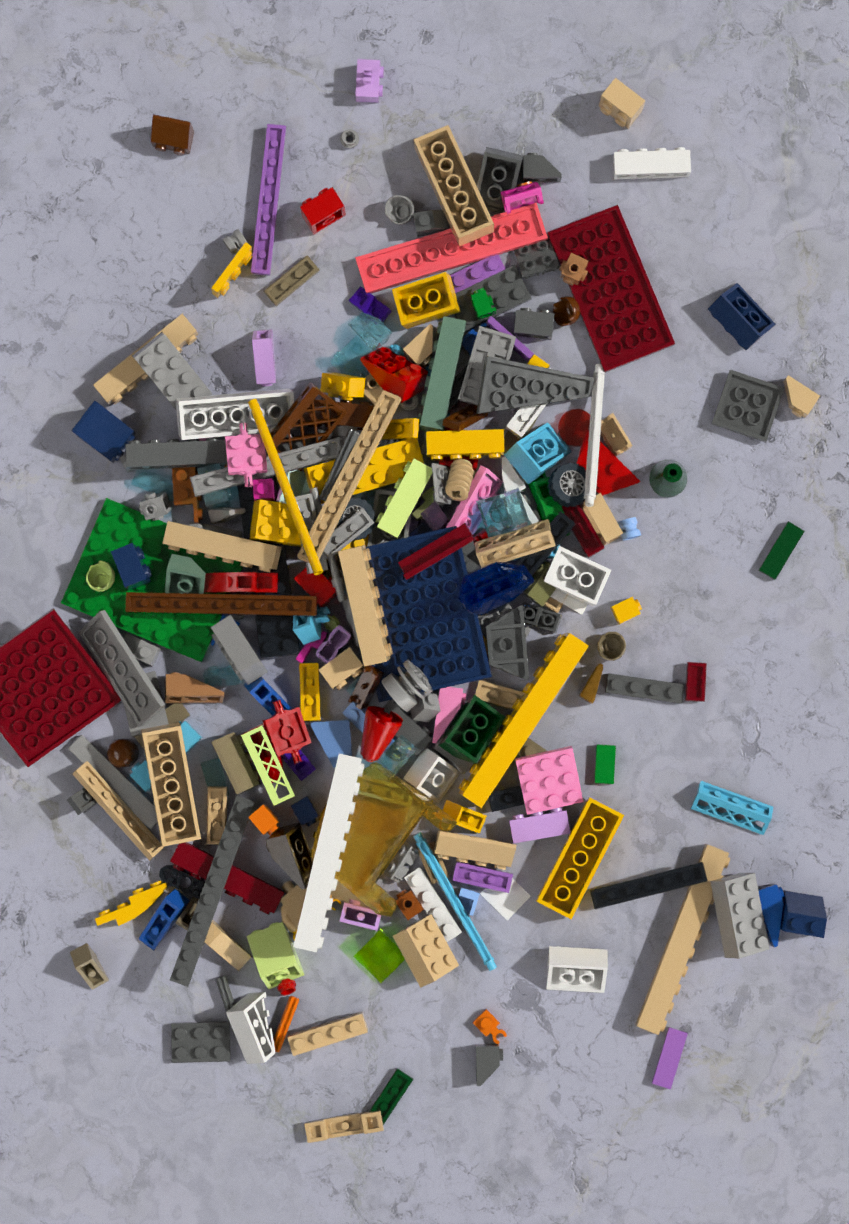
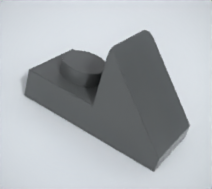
M85 788L67 799L78 815L87 812L97 804V801Z

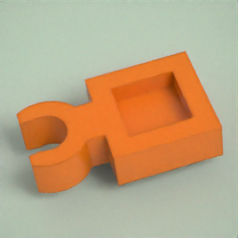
M487 1009L473 1021V1024L486 1037L491 1033L496 1044L500 1043L496 1038L497 1034L501 1033L504 1037L507 1036L503 1029L497 1028L500 1022Z

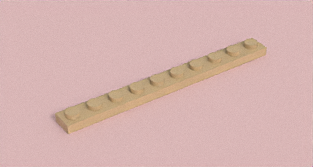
M382 391L309 532L319 559L401 402V397ZM302 546L297 557L298 559L309 563L304 547Z

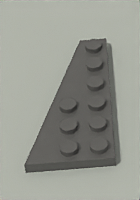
M486 356L476 414L591 397L594 378Z

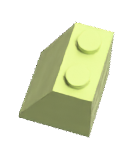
M283 922L272 923L268 928L255 930L246 936L260 978L268 989L277 987L280 981L284 979L294 980L305 975L288 930Z

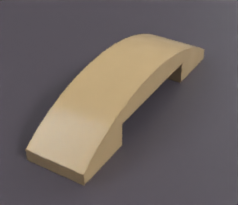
M381 1111L330 1117L304 1124L308 1143L360 1133L368 1134L384 1131Z

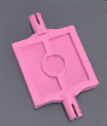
M240 423L239 435L225 436L228 475L244 476L245 487H248V480L249 487H252V475L267 473L266 451L261 435L248 434L247 423H244V430L243 423Z

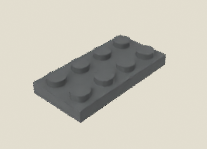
M513 265L456 293L460 312L454 315L456 319L466 321L465 332L487 322L491 316L478 320L471 302L473 292L484 288L487 295L492 297L494 305L491 308L496 307L497 310L496 314L492 315L493 318L530 301L532 298L516 266Z

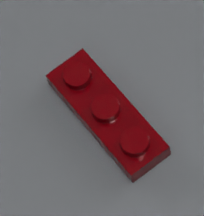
M580 505L575 507L562 506L564 514L576 524L572 528V532L586 556L589 558L605 549Z

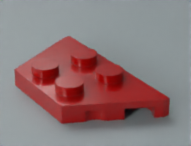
M589 430L585 432L576 461L585 470ZM600 442L596 492L598 494L601 493L603 496L638 484L640 480Z

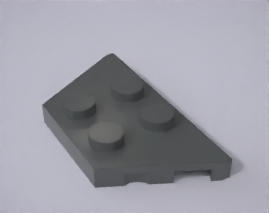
M523 605L486 626L489 665L529 680Z

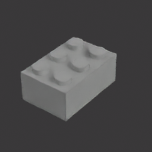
M231 615L211 627L214 632L211 636L241 681L245 680L249 685L267 673V670Z

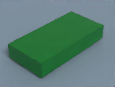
M596 744L594 783L614 784L615 745Z

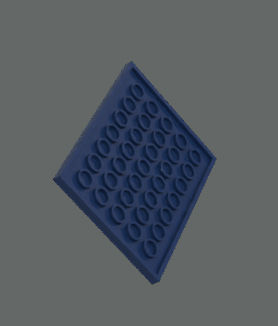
M457 526L366 547V549L369 548L371 560H369L370 568L373 567L375 572L374 587L378 586L380 598L377 599L378 605H382L384 611L382 623L383 625L386 624L388 629L387 644H391L393 652L387 662L371 665L384 673L381 681L390 673L400 677L397 668L401 666L406 670L403 663L407 659L425 674L433 690L492 677L462 548L407 580L398 563L456 529ZM380 681L376 689L379 703L393 700Z

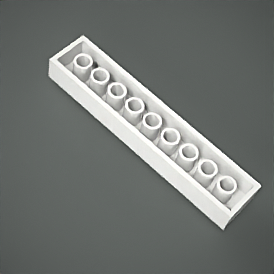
M344 754L338 755L293 946L295 948L312 952L322 949L324 937H321L322 929H327L329 920L325 916L327 910L331 911L333 903L330 895L331 891L336 890L338 879L334 878L336 871L340 872L342 860L339 859L340 852H345L347 843L343 839L345 833L349 834L351 821H348L349 814L353 815L356 802L352 801L354 795L358 796L360 783H357L358 776L362 777L365 764L361 763V758Z

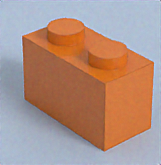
M263 804L248 817L263 835L267 833L271 835L280 828L277 824L281 821L266 804Z

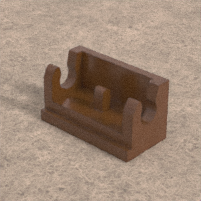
M371 665L365 666L348 702H356L358 709L367 707L384 673Z

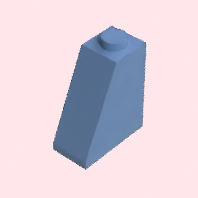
M350 720L311 723V728L333 768L336 767L339 754L353 757Z

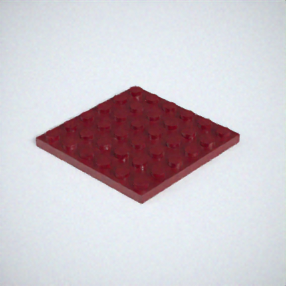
M54 608L0 646V732L27 767H30L122 701L114 687Z

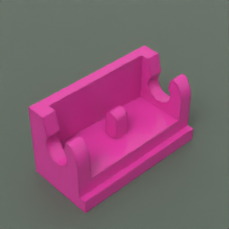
M537 182L500 192L504 211L507 214L511 213V210L533 203H544L542 190Z

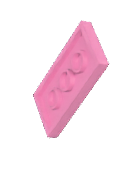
M480 466L471 482L468 498L461 501L456 507L455 513L446 528L459 527L466 523L474 536L503 481L488 468Z

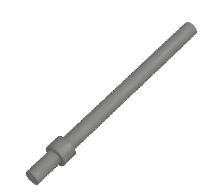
M316 487L310 489V493H312L316 516L318 517L322 505ZM334 555L328 559L333 577L331 581L333 588L335 587L339 602L346 600L343 589L344 581L343 577H340Z

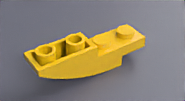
M160 880L150 884L151 888L144 891L142 887L132 891L133 896L128 897L131 905L125 902L117 906L118 910L110 912V909L98 913L100 917L95 918L97 926L116 919L118 926L138 917L160 898L168 884H162Z

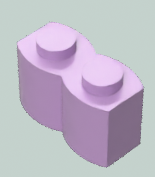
M341 626L336 627L330 633L328 641L319 646L316 656L325 664L329 663L338 656L339 650L348 645L351 634Z

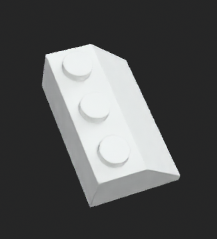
M549 946L546 990L604 993L608 970L607 950Z

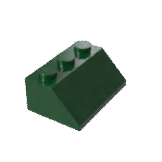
M474 695L466 702L438 746L456 758L476 764L506 717Z

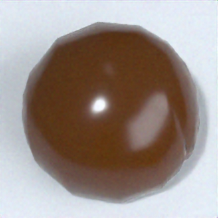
M561 297L560 301L553 305L554 320L560 326L574 324L580 315V307L573 297Z
M130 739L114 740L109 745L107 751L109 762L116 767L132 766L137 761L139 755L137 745Z

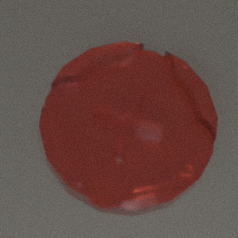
M571 409L560 418L558 434L567 445L572 447L582 446L585 432L589 430L590 414L582 409Z

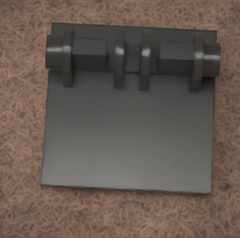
M549 237L546 241L544 240L514 250L522 278L528 279L535 276V274L539 276L540 272L543 275L545 274L544 271L554 272L555 269L559 268V263Z

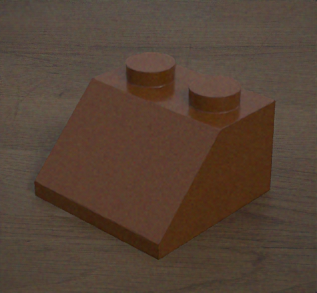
M153 114L152 146L162 152L171 150L177 155L190 154L194 137L191 122Z

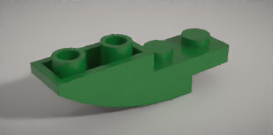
M544 473L528 484L537 503L536 509L541 520L548 519L549 523H551L560 511L564 512L562 506L550 496L548 489V479L550 477H547Z

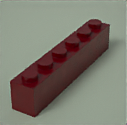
M184 842L178 844L170 862L174 863V868L182 872L186 869L191 872L190 876L201 880V878H207L214 856ZM233 865L224 887L226 889L224 893L234 898L238 895L243 898L242 902L250 906L254 903L260 906V911L268 915L270 912H276L281 898L285 894L283 890Z

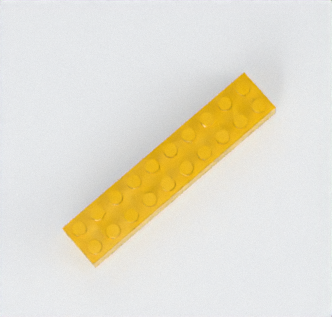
M571 633L560 634L554 642L555 648L547 652L543 659L545 663L541 667L538 666L533 673L535 677L531 683L528 682L523 688L524 696L521 699L517 698L511 708L514 710L510 715L507 714L505 716L502 728L496 732L491 740L492 743L485 749L480 761L473 764L469 772L471 775L467 780L464 778L459 785V794L480 808L483 807L589 645Z

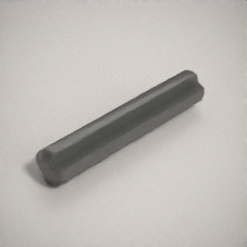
M222 976L216 979V983L225 1011L227 1012L235 1003L227 978Z

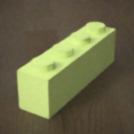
M413 459L412 462H407L403 470L406 472L404 478H399L394 486L397 491L394 496L389 495L385 503L387 506L385 513L380 512L375 521L378 523V529L395 538H398L433 473L431 467L416 459Z

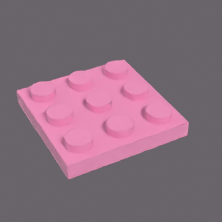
M572 746L515 758L527 815L584 802Z

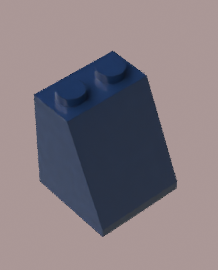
M95 400L71 430L78 438L112 463L118 462L120 457L124 455L125 444H129V441H135L136 439L134 430Z
M784 890L785 898H783L780 930L824 938L827 915L823 897Z

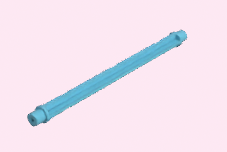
M421 832L415 834L413 837L416 845L422 852L475 945L484 965L487 966L489 971L495 969L497 966L494 958L488 951L435 858L426 838L423 837Z

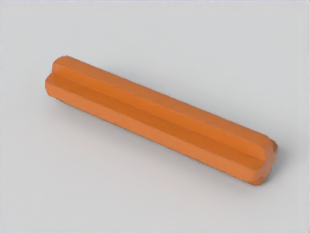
M295 996L289 997L273 1039L275 1052H280L299 1003V998Z

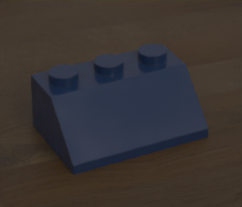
M738 283L720 295L708 308L712 317L717 319L725 331L730 333L738 345L745 350L753 346L776 325Z

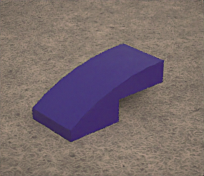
M361 286L348 300L379 326L392 312L390 308L378 301L371 293L366 294L365 289Z
M298 750L302 762L294 764L291 753L281 755L301 781L316 770L301 750Z

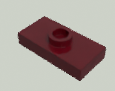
M687 662L685 701L705 702L707 663Z

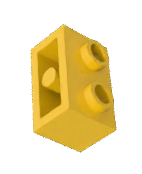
M322 373L320 390L328 393L329 397L339 398L340 395L343 400H353V397H364L366 378L341 373Z

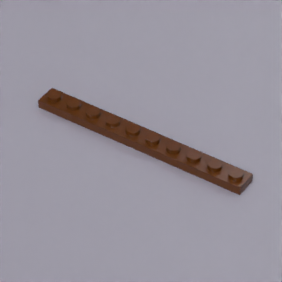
M126 592L125 612L316 616L317 597Z

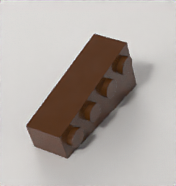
M321 398V400L315 399L314 407L325 406L324 398ZM340 400L337 403L347 409L348 412L338 425L357 427V430L362 431L375 406L370 405V402L361 401L359 404H353L351 400ZM338 408L328 409L329 418H335L341 413ZM326 409L315 411L316 420L327 419ZM312 411L304 412L302 422L313 421ZM327 422L317 424V427L325 424V427L328 428Z

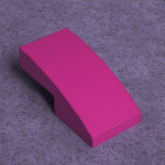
M323 631L321 632V639L307 643L298 654L296 660L304 663L312 647L318 650L319 646L324 643L328 633Z

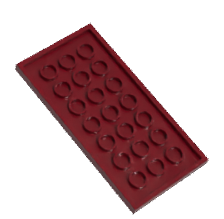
M618 205L547 233L560 267L564 260H568L571 253L588 260L585 269L588 273L584 281L580 280L578 285L568 284L573 298L579 304L581 318L605 373L675 345V341Z

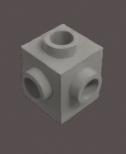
M166 491L155 494V492L147 493L139 502L140 512L146 520L153 519V521L162 519L163 515H167L172 509Z

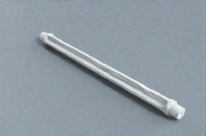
M596 364L595 371L593 372L594 382L591 398L584 491L585 506L587 507L594 506V500L596 499L605 377L601 364Z

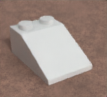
M559 546L544 578V582L575 599L594 606L599 600L611 570Z

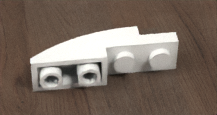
M505 456L502 457L501 475L503 487L516 518L523 514L529 524L539 522L541 520L540 515L536 510H531L529 506L531 504L530 500L525 494H521V492L526 490L525 484L527 482L521 475L516 473L515 468Z

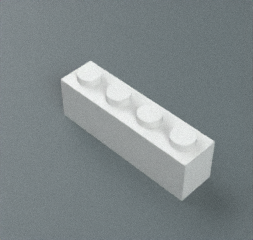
M683 147L674 148V150L657 148L655 151L637 149L634 152L620 149L614 152L613 155L614 179L689 177L691 174L690 150H685Z

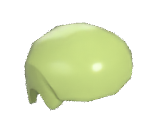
M99 561L98 564L90 566L86 574V582L93 590L99 592L108 590L115 582V572L109 563Z

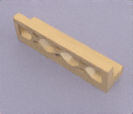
M548 519L475 542L476 555L482 569L556 546Z

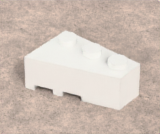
M266 992L249 993L226 1012L247 1064L265 1063L276 1053L272 1028H268L267 1022L269 1010H265L264 1004Z

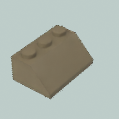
M236 732L212 741L236 794H241L260 785L259 780L261 777L257 769L254 770L251 765L253 760L249 752L245 753L242 747L245 743L240 734L237 735Z

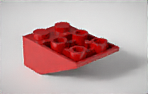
M381 347L360 358V361L384 391L401 397V403L424 390L428 371L406 360L405 357L393 353L389 348Z

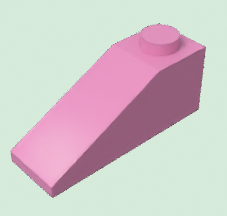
M446 687L440 689L438 700L441 711L436 715L432 743H437L460 710L461 704L465 705L466 693H463L462 688Z

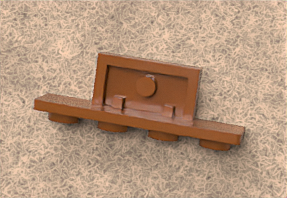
M197 467L172 468L174 506L193 505L194 523H200V520H203V510L199 508V501H202V495L195 497L190 477L200 475V470H197Z

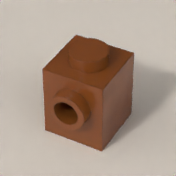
M404 889L396 895L398 899L395 900V903L407 920H410L424 910L412 890L407 892Z

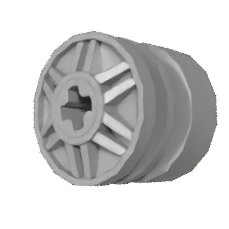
M407 659L403 663L406 670L401 666L397 668L400 677L390 673L381 681L389 695L406 712L417 704L414 697L415 694L424 699L426 696L422 689L427 694L433 691L425 674Z

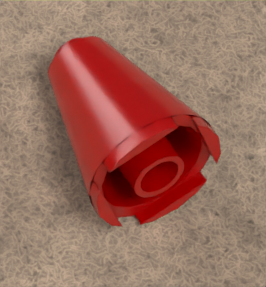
M369 706L365 712L360 754L368 762L379 760L403 722V719L395 712L390 711V714L384 712L385 708L378 706Z

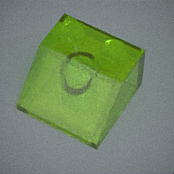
M381 928L353 956L380 983L392 974L405 960L398 945Z

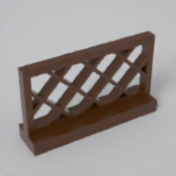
M309 382L270 432L277 452L282 453L277 449L281 442L289 441V448L292 450L291 441L302 439L303 447L305 446V439L315 437L316 443L325 441L348 410L318 389L316 385ZM318 395L324 398L325 406L314 407V400ZM338 408L341 413L335 418H329L328 409ZM326 409L327 419L316 420L315 411ZM312 411L313 421L302 422L304 412ZM327 422L328 429L326 432L318 433L317 424ZM314 424L315 434L304 435L303 426ZM300 426L302 436L291 437L290 430L293 427Z

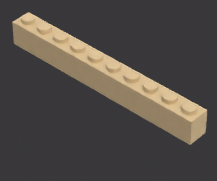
M705 844L698 863H704L708 882L688 887L635 1023L637 1027L659 1035L660 1031H664L667 1024L665 1020L666 1015L671 1013L674 1006L672 1002L673 997L678 995L681 984H679L681 976L685 977L688 966H686L688 958L692 959L695 948H693L695 940L699 941L702 930L700 927L702 922L706 923L709 912L707 909L709 904L713 905L714 903L710 881L723 878V875H721L723 868H727L730 862L728 852Z

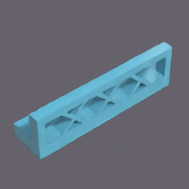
M703 781L699 783L697 795L691 806L692 810L764 835L773 813V806ZM699 799L703 800L709 805L705 807L698 805ZM716 808H725L727 812L720 813ZM734 815H744L745 819H737ZM758 820L764 822L762 827L754 825L753 821Z

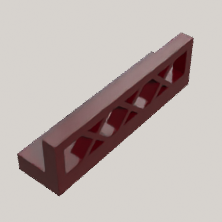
M466 523L462 524L398 562L404 572L405 579L413 577L474 541L475 538Z

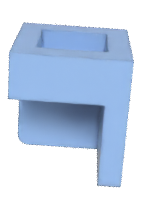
M461 887L458 898L467 914L473 916L480 893Z

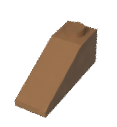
M177 672L166 674L165 703H223L224 692Z

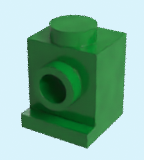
M484 288L474 291V294L471 295V302L477 319L481 320L495 315L497 310L496 307L491 308L494 305L491 295H487Z

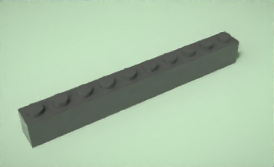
M217 437L206 438V441L187 439V442H179V439H169L165 443H160V440H149L148 443H141V441L135 440L125 444L126 470L227 466L225 440H218ZM315 437L305 439V446L316 444ZM302 439L291 441L292 450L303 447ZM289 441L281 442L277 449L281 452L290 451Z

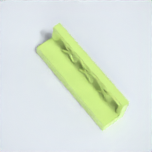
M263 726L241 735L273 805L275 806L294 797L292 788ZM261 731L264 738L261 746L254 744L250 735ZM265 742H266L268 748L263 747V745H264ZM255 746L260 748L259 752H257ZM262 749L270 751L272 757L269 763L261 761L260 754ZM273 759L277 766L271 764ZM263 764L268 765L267 771ZM270 766L279 770L278 781L269 778ZM281 776L284 780V783L280 782ZM278 784L286 786L290 794L279 799L276 793Z

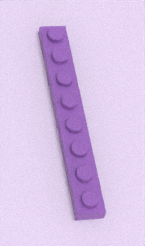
M267 124L251 274L267 276L271 274L286 137V126Z

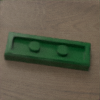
M788 521L758 571L776 580L805 531Z
M397 1068L369 1112L381 1111L382 1123L384 1125L414 1079Z

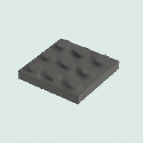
M729 370L711 424L766 442L784 387Z

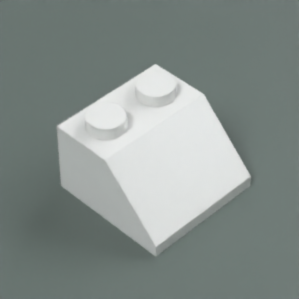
M425 747L403 779L439 804L461 772Z

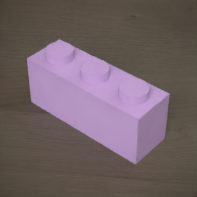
M562 807L551 809V813L543 814L542 811L533 813L530 817H524V814L512 816L513 820H509L513 844L570 834L567 810L562 811Z

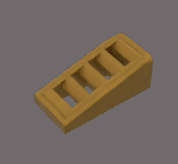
M601 663L597 664L579 694L580 698L590 704H593L601 679L603 664Z

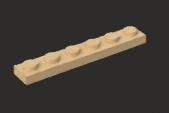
M88 761L73 773V776L149 861L164 848Z

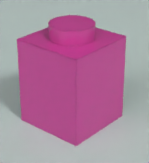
M272 478L253 480L255 501H275L274 481Z

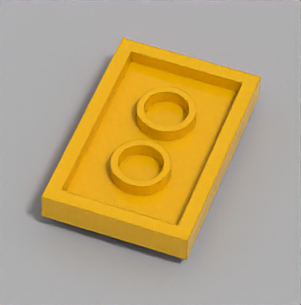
M244 243L212 286V294L217 298L227 293L230 288V281L232 279L235 281L241 273L242 265L246 266L252 259V246L248 243Z

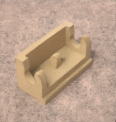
M613 413L604 420H601L600 435L609 450L616 457L631 449L633 445Z

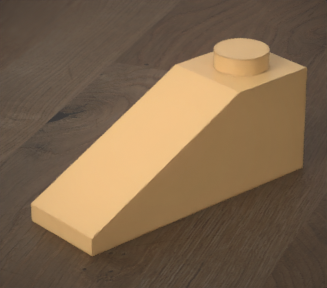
M212 920L205 943L239 971L252 956Z

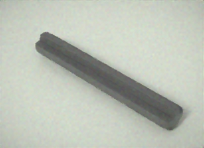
M348 430L319 496L321 500L326 501L358 439L359 433L357 431Z

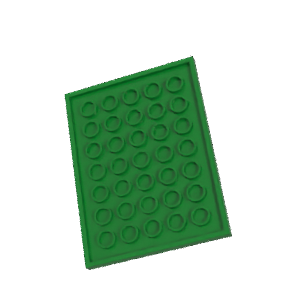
M106 498L61 603L92 617L105 610L116 627L202 663L213 639L211 635L214 632L211 627L220 621L223 614L125 612L126 592L165 593L166 571L172 554L192 558L205 573L241 572L243 566H240L241 562L235 560L234 564L223 562V558L216 556V559L204 557L205 553L201 552L193 555L186 553L187 549L180 548L179 551L168 549L169 545L163 544L167 523L160 520H146L141 512ZM130 543L142 548L145 555L143 562L149 566L152 573L150 583L133 590L125 588L111 551ZM99 561L109 563L115 572V582L111 588L102 592L91 589L86 582V574L90 566L98 564ZM204 593V594H232V593Z

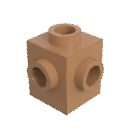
M571 253L568 260H564L559 269L562 272L561 278H563V281L569 285H578L580 280L584 281L588 273L585 270L588 260Z

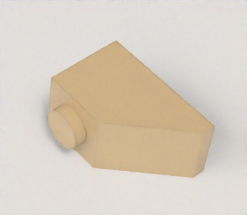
M431 323L403 349V352L413 364L423 366L424 368L430 363L433 352V325Z
M788 375L783 381L788 406L792 409L791 412L794 415L805 418L816 404L820 395Z

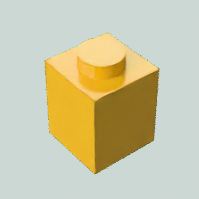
M632 596L612 606L611 610L618 625L640 615L639 610H642L639 601L637 599L634 600Z

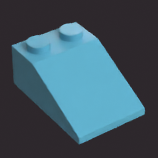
M547 422L516 442L504 456L521 477L530 484L572 451Z

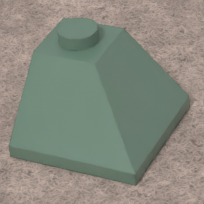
M172 554L166 571L165 593L204 594L206 573L192 558Z

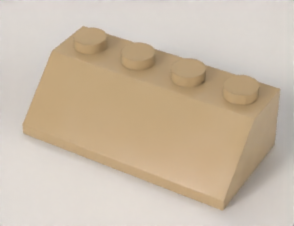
M438 830L434 853L438 854L437 858L449 860V856L457 857L456 861L468 863V860L476 861L475 865L487 866V863L495 864L494 868L506 870V866L511 867L517 845Z

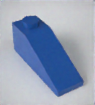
M262 676L249 685L247 682L244 684L249 693L272 716L276 713L273 704L276 700H281L284 710L292 709Z
M771 884L759 888L758 891L770 944L772 947H777L783 911L782 898H785L781 886L778 887L777 884Z
M174 889L164 898L139 937V940L154 951L180 917L190 900Z

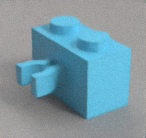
M317 605L316 616H293V631L303 645L321 639V623L330 621L327 615L330 614V610L327 606L319 608Z

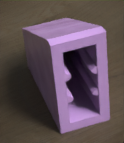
M272 329L253 331L252 345L256 383L264 387L273 385L272 383H276Z

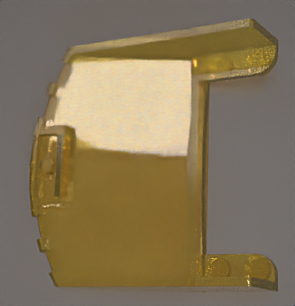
M375 762L364 769L362 777L358 776L357 783H360L358 796L354 795L352 802H356L353 815L349 814L348 821H351L349 834L345 833L343 840L347 841L344 853L340 852L339 859L342 860L340 872L336 871L335 878L376 914L391 917L397 907L396 900L376 883L423 816L444 832L451 831L457 822L433 803V800ZM327 804L325 805L318 819L320 822L317 831H314L313 838L315 839L313 849H311L310 856L313 859L315 857V852Z

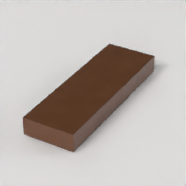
M471 404L443 419L442 425L459 432L487 417L488 412L476 414L478 406Z

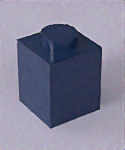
M309 796L291 805L301 826L306 824L309 827L318 822L316 818L320 815Z

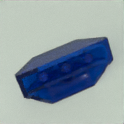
M495 562L464 576L458 598L468 613L482 615L516 599L534 582V579L524 565Z

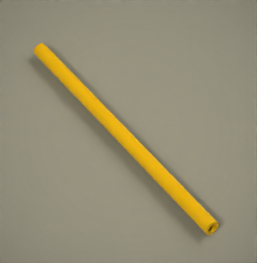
M252 399L248 402L313 573L314 575H319L323 573L319 558L257 399Z

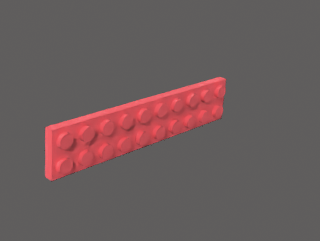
M537 203L511 210L509 214L504 212L491 216L494 223V232L462 246L458 245L452 230L448 229L355 257L366 294L548 240Z

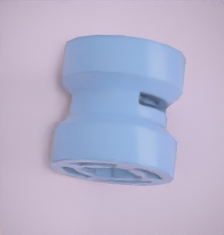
M636 517L618 522L619 527L623 531L621 535L623 541L641 536L640 530L636 528L638 523Z

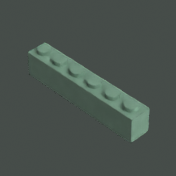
M444 316L443 321L438 323L437 333L440 334L439 340L434 342L433 351L436 352L435 358H431L429 369L432 372L431 376H427L425 387L428 388L427 395L423 394L421 401L424 409L423 413L419 412L418 415L421 431H444L445 426L442 424L443 419L447 417L466 329L465 320Z

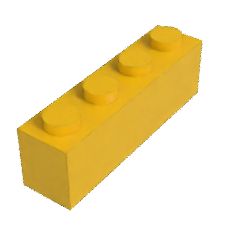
M504 429L461 430L459 432L427 431V457H431V460H442V457H450L451 460L462 459V456H469L470 459H480L481 456L489 455V458L492 459L500 458V455H504Z

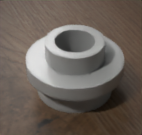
M352 129L343 131L340 136L341 144L345 148H354L359 142L358 133ZM347 137H352L353 141L347 142L346 139Z

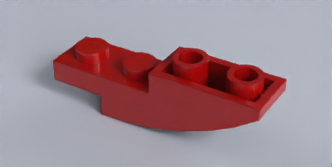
M225 572L206 573L204 593H277L278 573Z

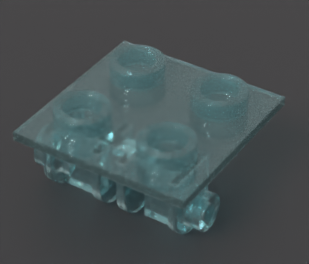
M356 335L341 351L334 355L330 363L342 374L366 378L370 373L360 361V358L373 352V350Z

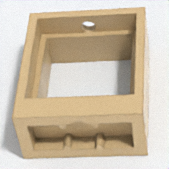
M601 493L596 495L594 506L587 507L585 506V501L583 502L581 507L604 546L621 537L623 532Z

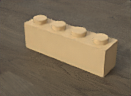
M362 1011L290 1034L287 1038L292 1055L296 1056L368 1033V1027Z

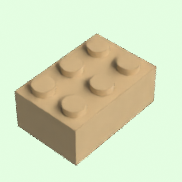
M432 914L393 935L420 988L435 982L459 966Z

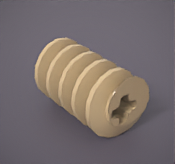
M457 459L451 464L445 492L449 498L455 501H464L468 498L474 475L470 461Z

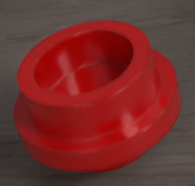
M284 979L280 981L277 990L283 996L290 995L296 991V982L291 979Z

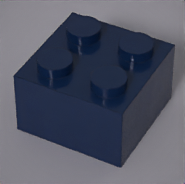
M130 543L111 551L125 588L133 590L151 582L150 577H152L149 566L143 562L145 555L142 548Z

